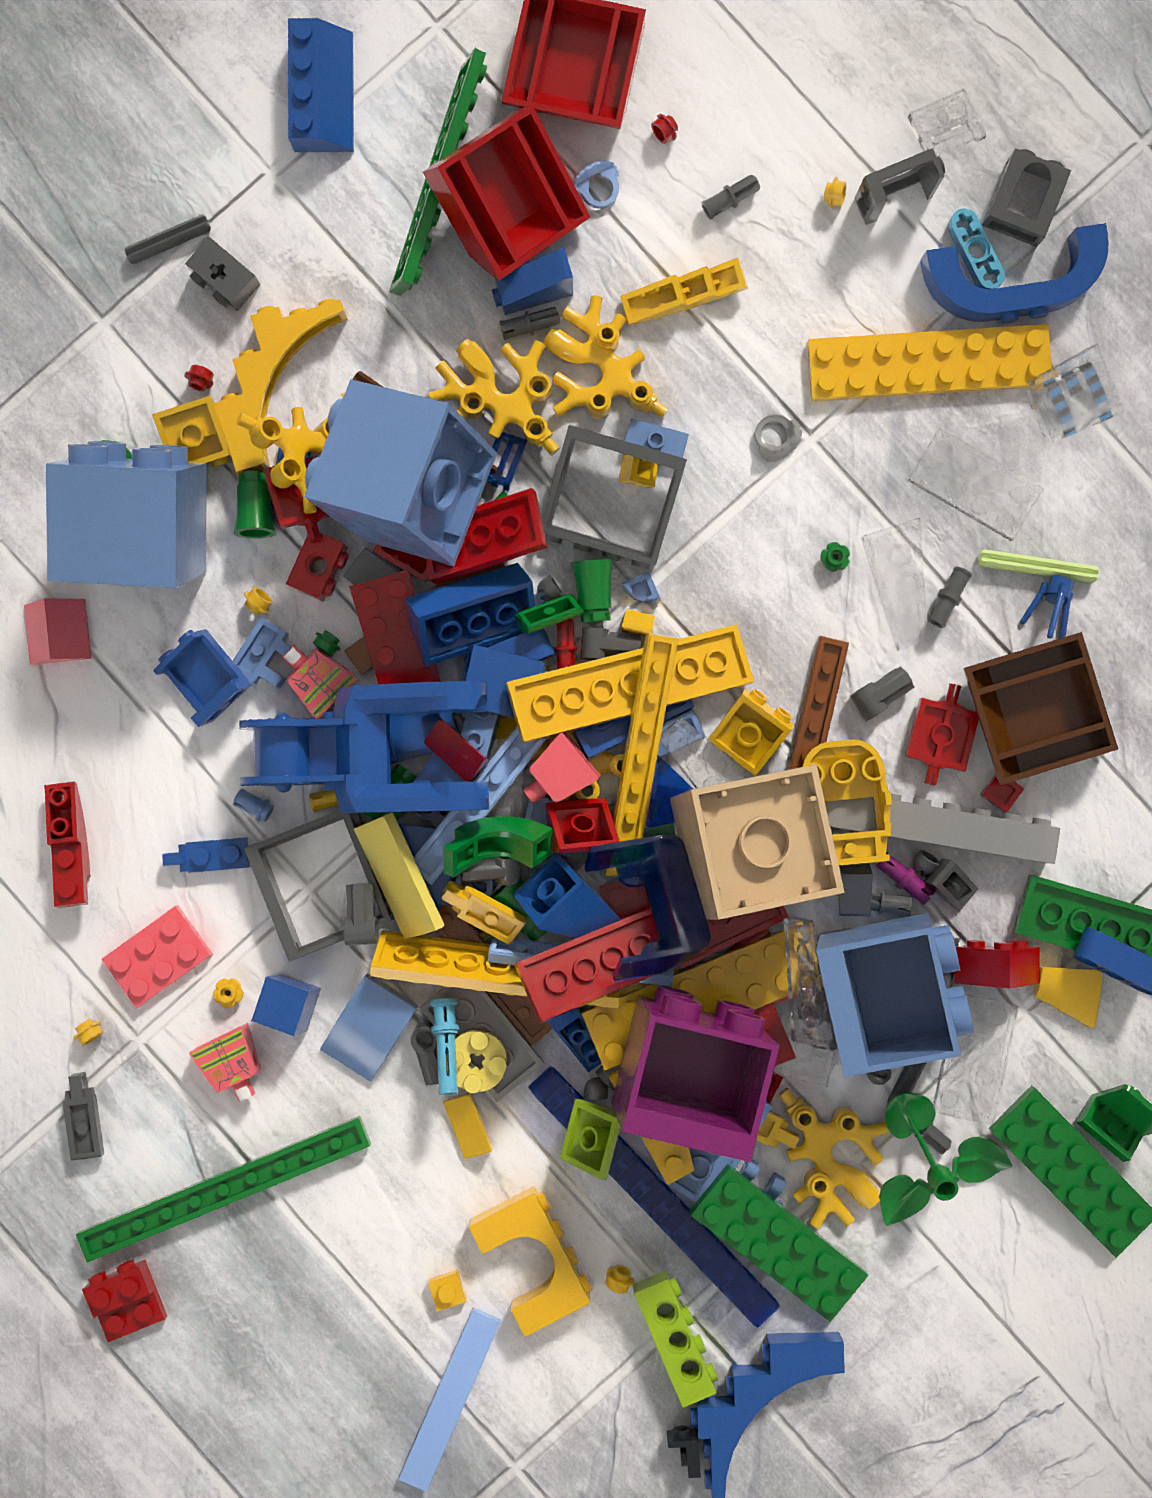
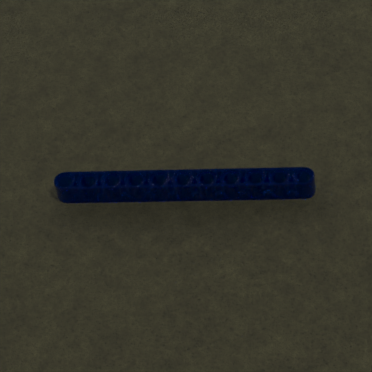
M551 1065L528 1086L532 1094L566 1130L575 1099L586 1101ZM618 1134L609 1175L755 1327L759 1328L780 1308V1304L712 1231L690 1215V1208L666 1183L658 1179L659 1176Z

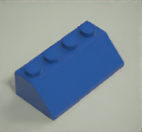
M288 18V139L294 152H354L353 32L319 18Z
M519 563L405 598L409 625L425 667L465 654L471 645L487 647L522 634L518 630L516 614L535 607L533 581Z

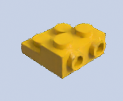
M212 396L152 414L162 444L188 447V462H210L212 467L229 462L228 456H230V451Z
M745 688L708 737L707 741L756 776L792 731L794 724L790 721L792 716L781 707H777L775 710L766 704L768 699L763 693L756 689L750 692Z

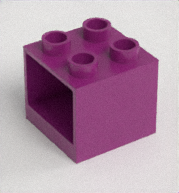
M657 985L654 999L638 995L611 1102L621 1131L751 1162L780 1046L763 1030L766 1019L754 1015L755 1009L749 1006L726 1000H718L715 1014L702 1011L703 1004L693 1000L694 994L664 985Z

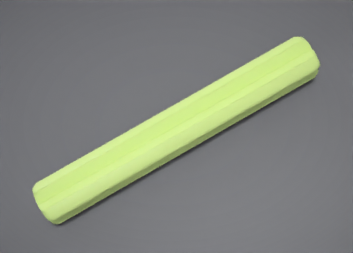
M984 549L980 551L978 556V565L982 567L1048 577L1058 575L1074 581L1087 583L1096 582L1099 574L1097 566Z

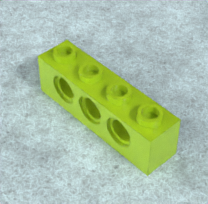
M665 1270L633 1285L634 1295L682 1407L684 1408L716 1394L714 1382L719 1380L712 1362L708 1364L705 1362L702 1355L707 1352L700 1334L695 1336L690 1325L694 1324V1320L688 1306L683 1308L678 1297L682 1295L676 1278L670 1279ZM667 1303L672 1305L673 1309L668 1314H661L657 1311L658 1307L661 1304ZM675 1332H681L685 1335V1338L680 1342H673L669 1339ZM691 1360L697 1363L693 1370L682 1368L683 1363Z

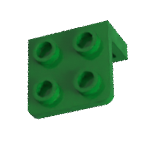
M1123 1084L1092 1094L1076 1123L1122 1162L1131 1160L1142 1137L1152 1134V1104L1141 1095L1138 1089Z

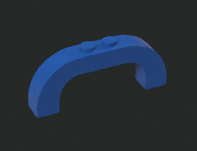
M1106 223L1076 227L1067 237L1070 253L1069 270L1065 276L1059 279L996 289H983L970 283L963 275L959 265L956 246L926 250L920 259L923 279L934 300L947 312L964 320L974 322L1000 320V323L1004 324L1017 321L1021 316L1030 315V319L1042 318L1047 316L1048 312L1063 309L1074 303L1099 278L1108 256Z

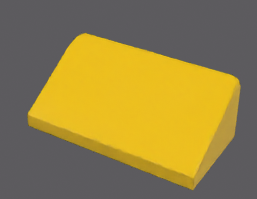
M466 1092L443 1101L464 1158L467 1159L492 1152L493 1145L473 1093Z

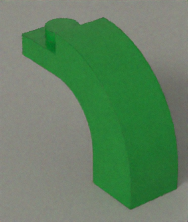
M509 816L487 817L467 822L455 828V840L443 847L444 874L454 878L474 863L493 857L510 858L534 868L552 855L553 828L533 820Z

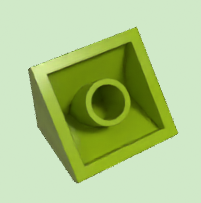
M575 1099L560 1159L601 1180H607L620 1130L613 1108Z

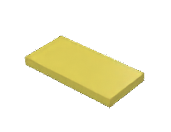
M391 812L354 828L404 940L442 928L444 926L443 920L394 814Z

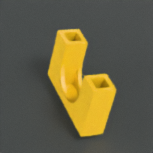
M535 1186L471 1218L469 1223V1229L482 1255L514 1238L530 1237L542 1242L553 1256L555 1265L550 1277L542 1285L512 1300L511 1311L524 1337L590 1304V1292L593 1291L585 1273L581 1275L576 1267L579 1260L572 1246L567 1248L562 1239L565 1233L558 1219L552 1220L548 1212L551 1206L545 1193H538Z

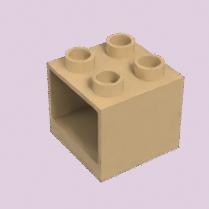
M817 764L692 789L670 798L695 920H719L845 893Z

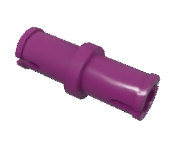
M891 855L890 861L878 862L875 866L896 882L895 886L901 890L903 888L922 905H925L931 898L929 896H933L936 891L918 878L911 867L907 869Z

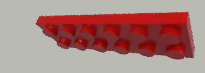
M683 894L517 962L514 966L541 1024L702 956L710 950Z

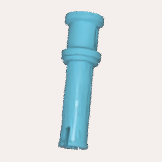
M441 998L430 1001V1006L434 1008V1026L431 1027V1032L436 1036L438 1095L458 1094L455 1035L458 1034L459 1025L456 1024L455 1006L458 1005V1000L455 998ZM444 1010H445L446 1022L444 1021ZM445 1050L447 1051L448 1055V1076L446 1075Z

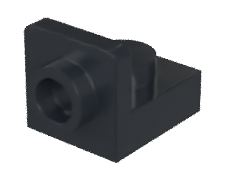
M680 1425L674 1427L673 1430H667L668 1448H680L681 1467H687L688 1478H701L697 1428L691 1429L689 1426Z

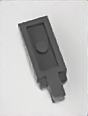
M86 1072L73 1073L68 1077L70 1090L65 1091V1099L62 1101L70 1159L73 1161L102 1157L104 1155V1147L94 1087L88 1088Z

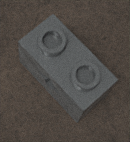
M209 236L185 263L192 272L189 277L202 289L207 285L213 290L212 297L225 308L230 305L238 311L260 285L258 279L251 271ZM219 273L223 276L226 275L224 279H221L220 277L216 276Z

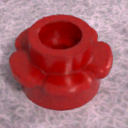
M658 114L657 119L651 123L655 137L663 144L671 140L675 141L677 138L676 131H678L676 121L670 115Z
M191 365L189 372L187 371L184 374V377L188 379V386L196 391L204 392L206 389H211L214 384L212 381L214 374L206 367Z

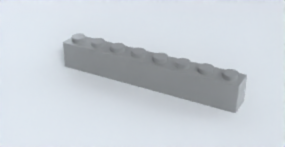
M891 794V836L889 837L1055 864L1061 828L1052 827L1051 820L1033 818L1032 823L1021 821V815L1003 813L1002 818L991 816V810L973 808L972 813L961 811L962 805L943 803V807L939 808L931 806L932 800L913 798V803L901 801L902 795ZM873 797L825 802L830 827L859 832L877 830Z

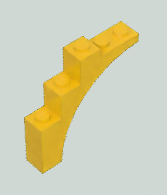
M334 299L323 300L318 303L317 307L308 310L306 308H298L291 311L289 316L286 317L279 306L275 308L273 306H265L258 309L256 314L250 315L261 350H246L241 352L239 357L232 359L243 394L230 393L221 397L222 401L214 403L235 470L238 474L249 470L262 472L263 468L270 467L267 449L257 448L252 444L249 430L236 424L240 413H244L252 418L256 416L261 418L267 417L269 401L277 380L291 358L309 340L322 331L348 320L340 299L336 301Z

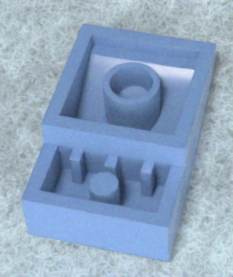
M367 973L342 1011L320 1050L371 1082L417 1010L418 1005Z

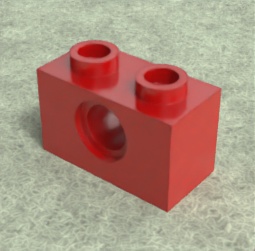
M320 533L322 537L320 541L316 542L315 538V542L311 543L307 535L286 584L295 590L324 602L326 596L330 597L334 592L337 584L334 578L338 569L342 570L347 563L349 553L346 551L348 547L344 543ZM320 559L326 560V570L321 574H315L313 572L314 563Z

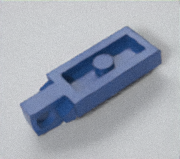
M248 837L186 842L185 844L178 845L179 852L162 854L163 866L180 865V872L188 871V873L249 868L250 862L244 848L248 847Z

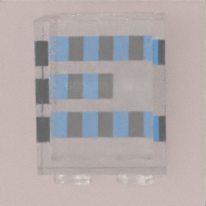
M1098 343L1029 381L1030 391L1026 392L1028 402L1032 409L1038 408L1042 417L1037 419L1043 436L1049 434L1052 443L1124 413L1119 393Z

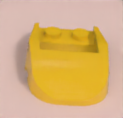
M861 740L830 741L816 746L806 756L803 767L817 764L825 802L869 797L874 799L877 830L832 834L838 865L890 861V855L886 854L887 836H891L890 805H892V796L888 790L885 778L887 774L879 752L872 745Z

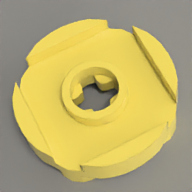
M468 1030L455 1038L457 1086L469 1093L484 1092L495 1087L503 1078L507 1067V1051L502 1041L493 1033L482 1030ZM474 1053L476 1056L482 1054L484 1056L482 1068L479 1069L477 1066L472 1068L469 1065L471 1054ZM448 1055L446 1056L447 1072H448Z

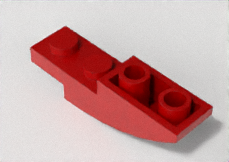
M73 781L44 785L47 845L51 846L54 907L65 908L88 905L87 877H91L86 827L77 783Z

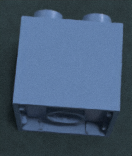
M350 379L343 399H338L330 409L328 416L330 432L322 453L310 462L306 470L305 485L307 491L304 497L361 540L454 566L497 452L447 402Z
M88 441V444H68L67 460L46 463L47 581L177 588L206 573L207 463L188 462V447L150 445V448H132V459H126V443Z
M923 913L820 934L816 953L844 1077L961 1056L957 1037L975 1034L963 986L946 988L944 973L960 971L957 951L949 925L933 928L929 914Z

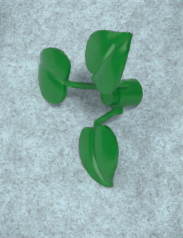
M902 1092L896 1094L886 1106L884 1116L886 1126L889 1132L898 1139L907 1138L914 1133L931 1167L927 1173L928 1183L921 1178L914 1182L908 1175H898L883 1184L879 1192V1202L884 1224L889 1226L918 1213L928 1204L931 1194H934L937 1199L942 1201L951 1200L958 1193V1176L968 1183L982 1182L1002 1170L1011 1168L1010 1159L996 1142L986 1137L977 1136L968 1138L959 1145V1157L953 1158L952 1171L944 1165L936 1164L919 1131L928 1128L933 1123L936 1116L933 1103L929 1098L918 1093Z

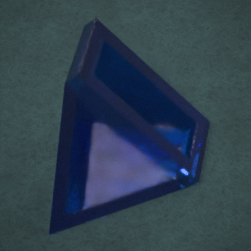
M657 755L645 826L649 828L675 823L670 798L693 789L659 755Z

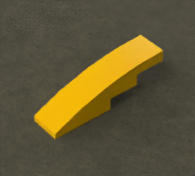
M737 257L712 268L705 266L679 277L675 274L621 295L620 298L628 324L631 326L695 308L749 288L740 259Z

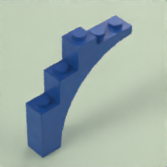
M839 1332L767 1333V1344L761 1345L763 1364L731 1365V1376H726L727 1396H710L696 1402V1408H690L691 1428H697L698 1439H703L704 1458H709L710 1469H704L705 1489L711 1490L712 1498H725L727 1473L733 1452L746 1427L764 1406L777 1395L798 1383L819 1376L845 1373L844 1341Z

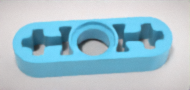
M963 208L957 210L948 222V231L975 285L983 289L999 288L1005 279V272L977 215L970 209ZM960 219L962 222H969V225L966 228V230L964 227H957V223ZM969 235L970 238L964 242L963 240ZM971 244L981 245L984 249V256L981 258L972 257L968 251ZM986 260H989L988 264L984 268L982 264ZM986 271L989 275L995 274L996 278L993 284L990 280L985 281L983 279Z

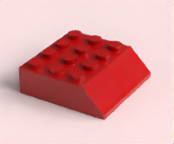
M524 0L501 103L517 108L533 105L536 112L621 129L644 32L646 9L605 0Z
M533 105L516 110L423 171L426 180L468 255L497 281L591 218Z

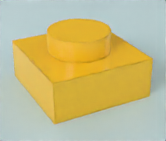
M458 1269L428 1280L437 1312L467 1301Z

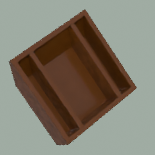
M1082 632L963 668L999 785L1118 750Z

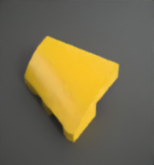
M1040 966V984L1034 985L1033 996L1044 1003L1052 1005L1065 1015L1080 1021L1086 1027L1095 1028L1100 1004L1102 972L1096 969Z

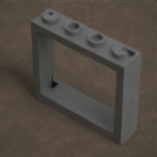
M569 425L542 518L545 539L558 544H562L563 539L574 542L573 548L585 552H591V548L603 551V557L619 561L621 556L632 559L631 565L648 569L649 565L656 566L687 459ZM576 440L674 468L650 553L552 524Z
M338 810L244 848L289 962L343 941L344 929L304 946L301 945L265 854V851L344 820L368 883L374 884V898L381 915L377 916L378 925H383L395 919L354 831V828L363 825L358 813H341Z

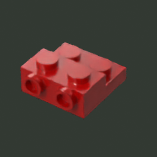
M134 1259L126 1261L116 1267L117 1271L108 1275L105 1271L99 1272L88 1278L89 1283L82 1289L92 1317L98 1316L108 1343L165 1320L167 1317L146 1260L137 1263L134 1262Z

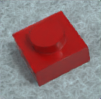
M995 773L980 793V796L1003 813H1007L1025 788L1015 781L999 785Z

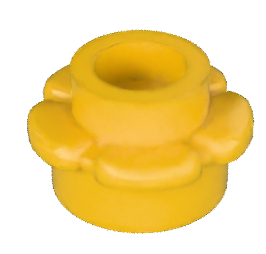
M835 177L832 183L827 182L824 191V201L828 202L829 207L843 206L847 183L845 181H838V177Z
M253 587L250 592L246 591L244 593L247 599L245 605L250 611L257 615L260 612L268 613L269 607L273 603L268 594L258 587Z
M223 978L216 983L213 998L217 1003H221L222 1007H234L235 1003H239L242 1000L243 990L241 984L236 979L231 978L227 980ZM226 990L231 992L229 996L225 994Z
M92 1019L84 1021L75 1028L77 1034L74 1035L73 1039H78L82 1046L94 1041L104 1033L100 1027V1021L93 1022Z
M616 1265L607 1269L605 1284L610 1290L624 1294L627 1293L630 1286L634 1285L635 1280L631 1277L632 1273L627 1267Z

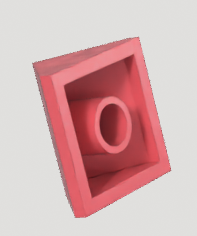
M44 598L24 605L30 665L91 659L85 599Z

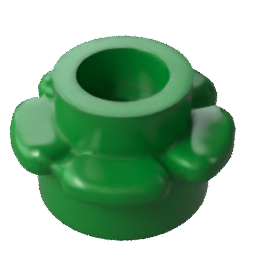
M831 542L826 546V549L822 550L820 559L825 568L831 572H836L838 569L844 570L849 564L848 557L850 556V551L845 545L841 546L838 542ZM834 554L838 555L837 560L833 559Z
M325 630L323 634L315 633L317 637L312 644L328 656L333 657L336 651L341 650L337 645L340 640L330 632Z

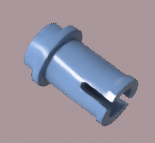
M243 788L239 790L233 801V806L254 815L255 820L258 822L260 820L266 822L274 809V805L270 804L269 799L264 801Z

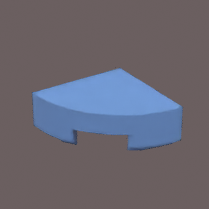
M649 572L621 583L624 591L637 601L652 603L661 600Z

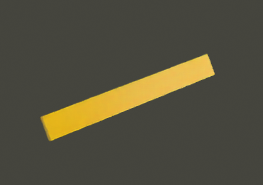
M646 633L613 816L620 848L607 850L603 872L606 876L632 879L636 877L678 645V638L651 633Z

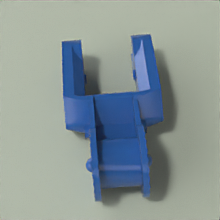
M445 681L349 686L339 688L333 712H323V719H295L286 713H280L274 719L240 720L239 729L252 730L254 743V777H241L240 786H275L278 791L285 793L290 791L294 785L325 784V790L335 791L341 813L489 810L487 782L430 783L428 780H416L413 783L391 784L390 715L412 714L413 716H427L434 713L485 712L487 683L477 681Z

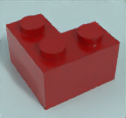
M966 940V945L956 946L960 971L954 972V984L1008 989L1040 984V947L1028 946V941L994 942V947L985 946L984 940Z

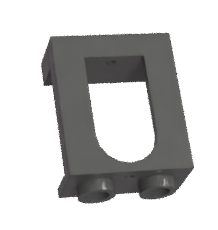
M933 148L864 176L854 199L865 225L877 221L888 200L887 196L920 182L927 200L933 197L945 176L944 163L939 156L936 157Z
M1015 148L1007 159L1006 170L991 208L985 215L982 226L1038 247L1046 237L1072 170L1065 168L1058 161H1047L1039 158L1030 150ZM1022 171L1050 181L1035 220L1008 210Z

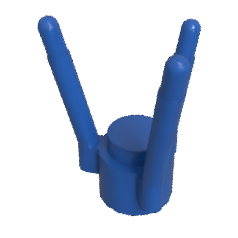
M1052 575L1049 583L1042 582L1038 594L1021 618L1020 623L1025 624L1044 595H1046V601L1054 604L1047 638L1051 639L1053 637L1061 606H1063L1059 639L1065 637L1070 603L1073 597L1071 591L1074 582L1071 579L1058 575Z

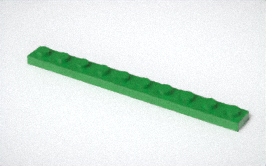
M358 1116L83 1229L76 1234V1237L88 1263L367 1148L371 1145V1141L361 1116Z

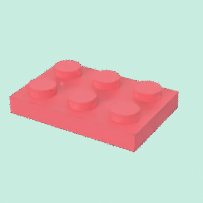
M177 905L101 960L133 1005L138 1008L213 953Z

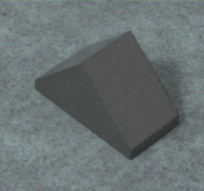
M942 858L939 861V867L930 876H926L923 882L936 890L935 892L960 912L976 893L978 887L954 861Z
M870 863L839 865L845 892L838 894L839 916H870L873 882Z

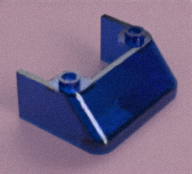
M662 834L590 847L584 866L585 872L615 867L618 879L628 887L645 886L660 941L645 945L640 955L620 958L613 974L614 982L663 973L702 953L710 942L711 934L686 847L680 837L674 834Z

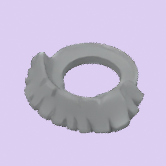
M772 414L764 417L757 424L755 439L759 445L758 453L764 460L768 462L782 460L789 453H792L793 449L797 448L796 444H799L801 441L800 437L802 436V429H800L801 426L798 424V421L789 420L782 415ZM770 423L782 425L786 431V442L781 446L766 443L762 438V430L766 425Z

